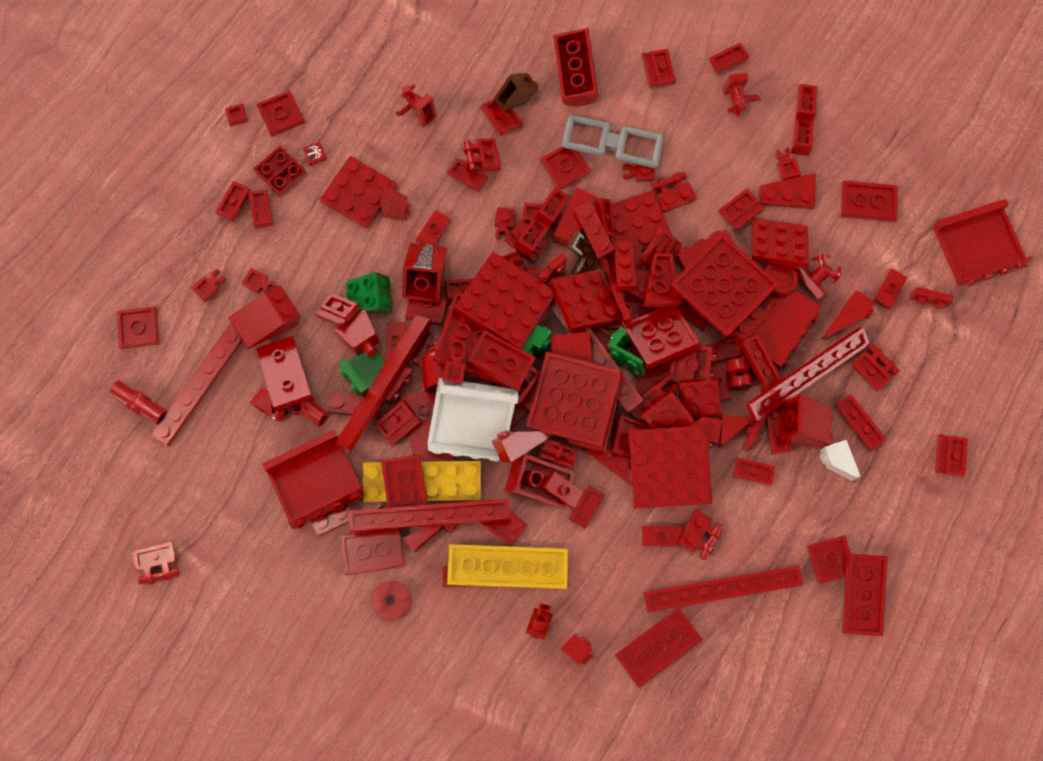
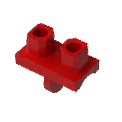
M546 439L540 458L573 469L579 450Z
M540 603L539 608L534 607L525 633L534 639L541 638L544 640L553 616L550 613L552 607L544 603Z

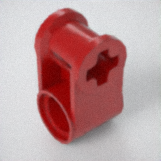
M264 387L250 401L254 407L275 421H284L288 416L286 407L280 409L279 413L274 412L269 391Z

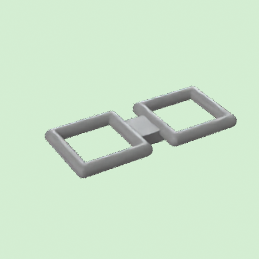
M573 114L568 116L561 144L563 148L597 156H603L606 150L615 152V158L619 161L650 168H657L659 166L664 140L662 134L623 126L620 134L609 132L611 127L609 122ZM574 122L602 128L598 148L570 142ZM627 134L656 141L652 160L623 154Z

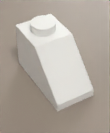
M847 440L825 446L820 450V459L827 469L851 481L860 477Z

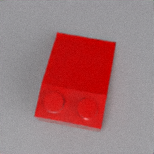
M279 285L264 292L229 316L228 319L247 349H250L297 326L300 314L282 286Z
M523 454L513 461L504 491L565 509L566 504L545 491L542 487L551 471H555L570 483L573 481L575 472Z

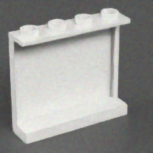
M439 378L427 442L428 451L435 454L449 453L457 457L464 455L470 456L473 459L487 458L494 462L500 461L491 441L497 438L498 433L505 430L509 432L514 406L518 401L517 391L512 388L463 382L461 384L443 381L442 378Z

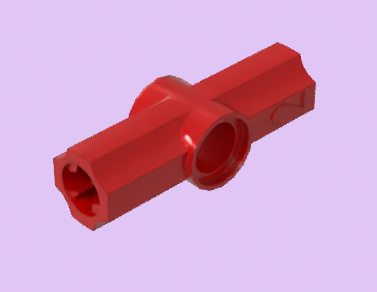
M119 380L110 388L109 394L124 403L127 408L136 414L143 415L157 425L167 412L164 408L152 402L145 394L138 390H133Z
M313 396L309 400L289 406L290 411L294 415L302 414L318 427L323 426L330 415L315 404Z

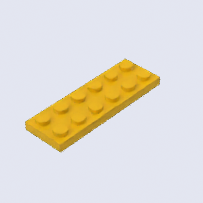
M481 461L422 462L427 501L481 500ZM381 462L363 463V491L365 493L363 502H387Z
M449 544L447 585L567 589L568 549Z

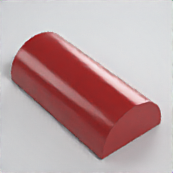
M589 28L553 35L562 102L568 106H584L593 103L598 99L599 95Z

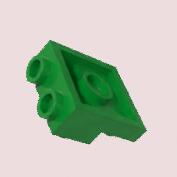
M537 325L521 350L539 359L541 354L545 355L550 348V335L552 331L545 326L540 327Z

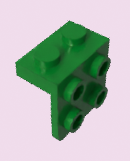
M373 272L346 282L347 299L357 303L360 307L356 314L364 309L366 313L372 311L384 314L392 313L389 277Z
M620 327L610 337L608 348L611 358L617 366H624L628 368L631 374L644 377L646 372L643 361L627 352L631 346L628 332Z
M364 352L360 356L356 355L348 362L345 358L339 361L340 369L338 371L344 379L348 378L351 381L350 387L356 394L360 393L364 397L385 362L378 353L368 357Z

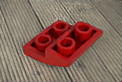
M281 145L253 168V171L278 196L306 173L296 159L292 158Z

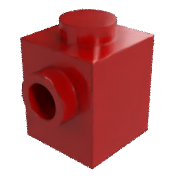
M575 633L561 648L578 666L581 663L585 665L591 659L592 655L590 653L593 649L590 648L592 644L584 636L580 638Z

